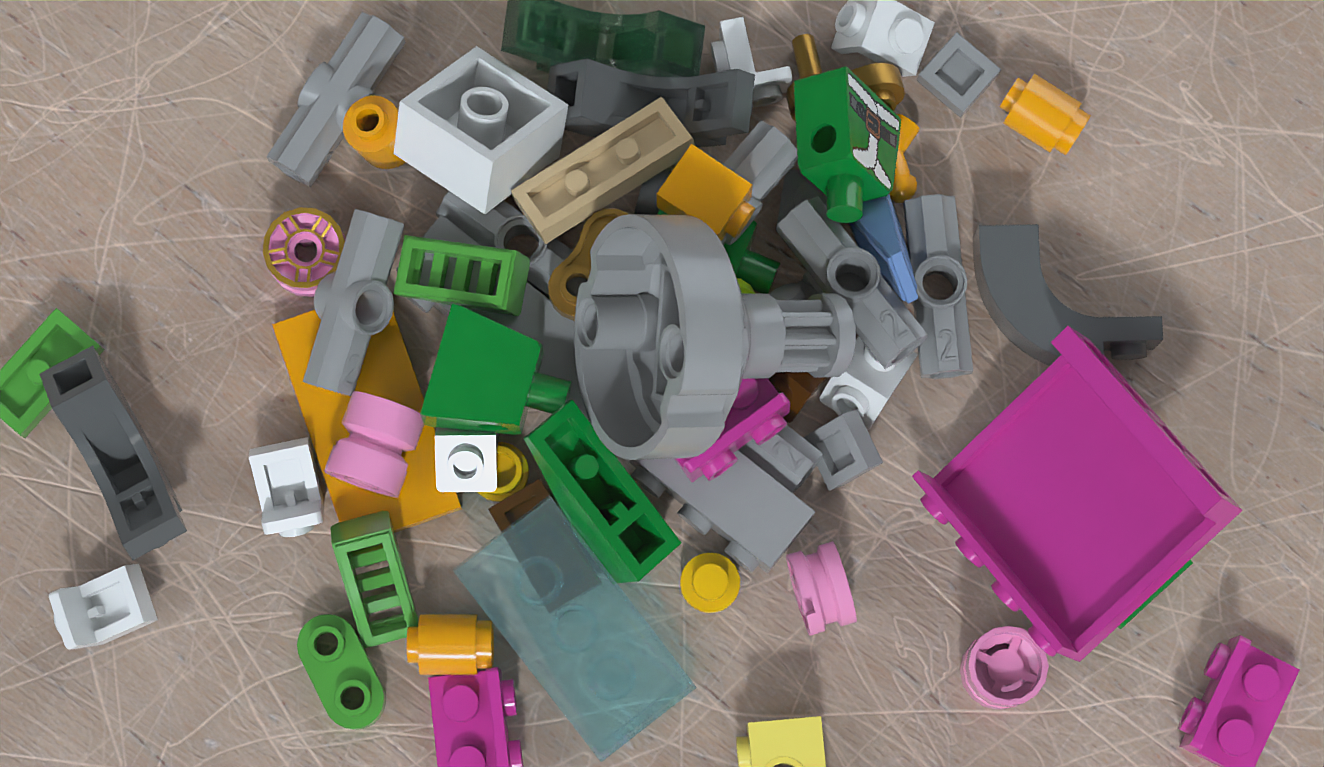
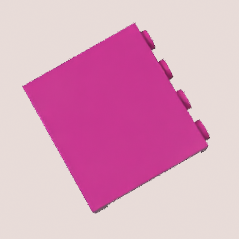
M1068 325L1051 341L1052 345L1061 355L934 478L919 470L912 477L926 493L920 498V501L927 511L944 525L950 522L959 533L960 537L955 541V544L963 555L978 568L985 565L995 577L996 581L991 585L994 593L1014 612L1021 609L1033 625L1027 631L1034 642L1051 657L1058 653L1080 662L1243 510L1094 343Z

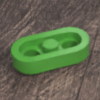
M324 614L309 620L299 633L297 650L328 716L336 724L347 729L359 730L373 725L383 714L386 705V693L356 630L349 622L336 615ZM326 633L334 634L338 640L336 651L328 656L321 655L317 650L319 637ZM351 687H359L364 693L362 706L355 710L347 709L343 703V695Z

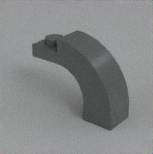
M583 59L550 66L547 91L568 104L564 130L596 138L662 97L693 137L695 146L712 147L726 145L727 136L749 133L755 74L740 69H732L694 77H657L627 72L590 59Z
M1039 224L978 226L973 236V261L975 278L984 306L1000 331L1015 346L1032 358L1050 366L1061 355L1052 345L1051 341L1068 325L1090 339L1103 355L1104 351H1111V359L1114 360L1146 358L1147 350H1154L1163 341L1162 316L1092 317L1073 311L1061 303L1050 291L1042 274Z
M94 346L40 373L39 375L50 405L91 470L106 501L121 543L131 559L135 560L153 549L160 548L170 540L187 532L180 514L183 510L171 483L134 412Z

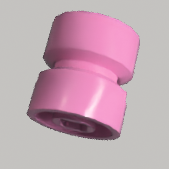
M353 391L342 420V424L350 433L349 438L339 439L336 445H333L324 472L366 490L398 498L407 475L406 470L408 467L401 454L402 452L416 450L424 427L419 412L396 402L368 393Z
M1004 626L993 628L969 645L962 656L960 674L962 684L973 700L983 707L1001 710L1016 707L1036 696L1046 682L1049 666L1046 653L1034 642L1028 631L1022 628Z

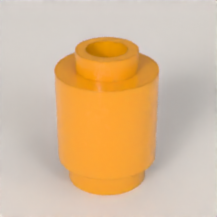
M1035 73L1028 83L1018 77L999 106L1009 113L1003 124L1049 153L1054 148L1065 156L1091 117V115L1079 108L1082 104L1080 101Z
M373 95L359 99L346 112L343 120L345 139L368 163L376 168L393 169L402 166L406 162L393 154L399 109L388 99Z
M420 614L418 626H408L407 662L418 663L420 675H478L479 669L493 668V620H479L478 614Z

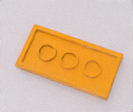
M315 310L272 324L339 522L380 511H388L394 532L396 533L462 510L457 492H440L437 490L435 429L431 426L424 425L416 450L402 452L401 454L408 467L406 470L407 475L398 498L366 490L325 473L324 469L333 445H336L339 439L349 438L350 433L342 424V420L351 396L303 382L321 323V319ZM393 311L388 325L381 332L371 335L355 391L396 402L420 413L424 397Z

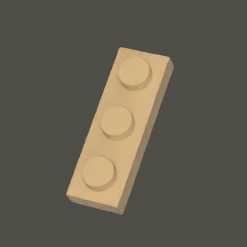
M660 97L511 190V193L525 217L542 241L547 244L678 162L691 144L695 146L694 140L665 100Z

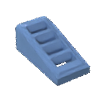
M890 195L864 201L862 218L849 223L856 244L859 248L868 251L876 258L880 266L882 278L903 301L909 304L919 298L917 283L903 231Z

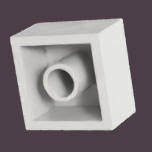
M476 46L400 101L393 154L483 214H486L511 195V190L537 175L560 156L568 104Z

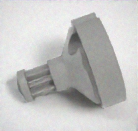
M622 215L604 227L590 250L591 271L588 281L580 284L576 301L574 345L577 376L583 403L596 434L606 448L620 458L644 460L699 456L715 443L725 427L724 422L736 399L742 379L770 378L776 372H808L815 378L840 377L847 371L853 359L856 345V326L852 310L846 299L839 294H813L807 300H776L769 294H742L722 242L705 222L694 216Z

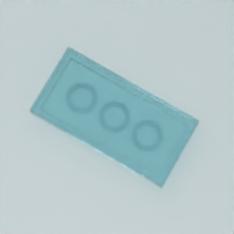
M550 496L539 502L453 569L460 581L600 762L697 688Z

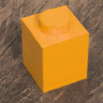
M691 144L656 193L657 207L668 215H688L702 220L715 232L720 241L723 240L727 233L736 238L755 211V207L748 203L752 198L753 184Z

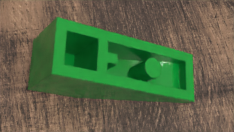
M568 400L524 438L574 535L612 584L639 582L682 543L617 457L602 443L591 423L573 400Z

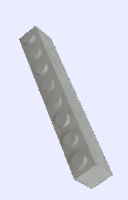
M442 214L423 236V238L479 245ZM425 252L419 285L428 286L434 254ZM449 258L444 289H451L457 258ZM474 261L469 292L476 293L481 262ZM498 266L493 296L496 295L501 266ZM526 283L522 310L519 316L467 308L540 342L543 345L544 355L539 373L572 381L568 400H573L590 422L581 396L577 376L574 345L575 321L562 317L553 308L551 301L529 283ZM406 297L425 313H428L434 306L448 318L451 305ZM739 450L734 452L738 458L737 462L711 481H708L702 475L694 482H691L675 459L626 460L636 468L631 477L639 485L657 498L664 491L683 505L677 512L683 520L703 535H706L712 528L729 542L724 551L751 573H753L757 566L769 573L815 514L812 508Z

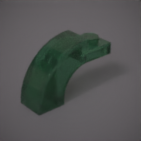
M507 0L501 51L537 62L536 69L547 73L550 71V66L590 59L636 74L674 78L694 77L700 75L705 25L660 10L643 14H609L576 8L554 0Z

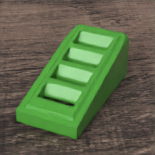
M404 235L393 294L447 305L456 304L464 308L519 316L523 305L530 259L516 250ZM425 252L434 254L428 286L419 285ZM449 258H457L451 289H444ZM474 261L481 262L476 293L469 292ZM498 266H501L496 295L493 296Z
M380 511L332 525L330 528L331 544L363 648L406 638L408 626H418L419 619L389 512ZM388 561L389 566L356 574V568ZM394 584L396 590L367 598L362 596V592ZM401 605L403 613L372 622L369 621L368 614Z

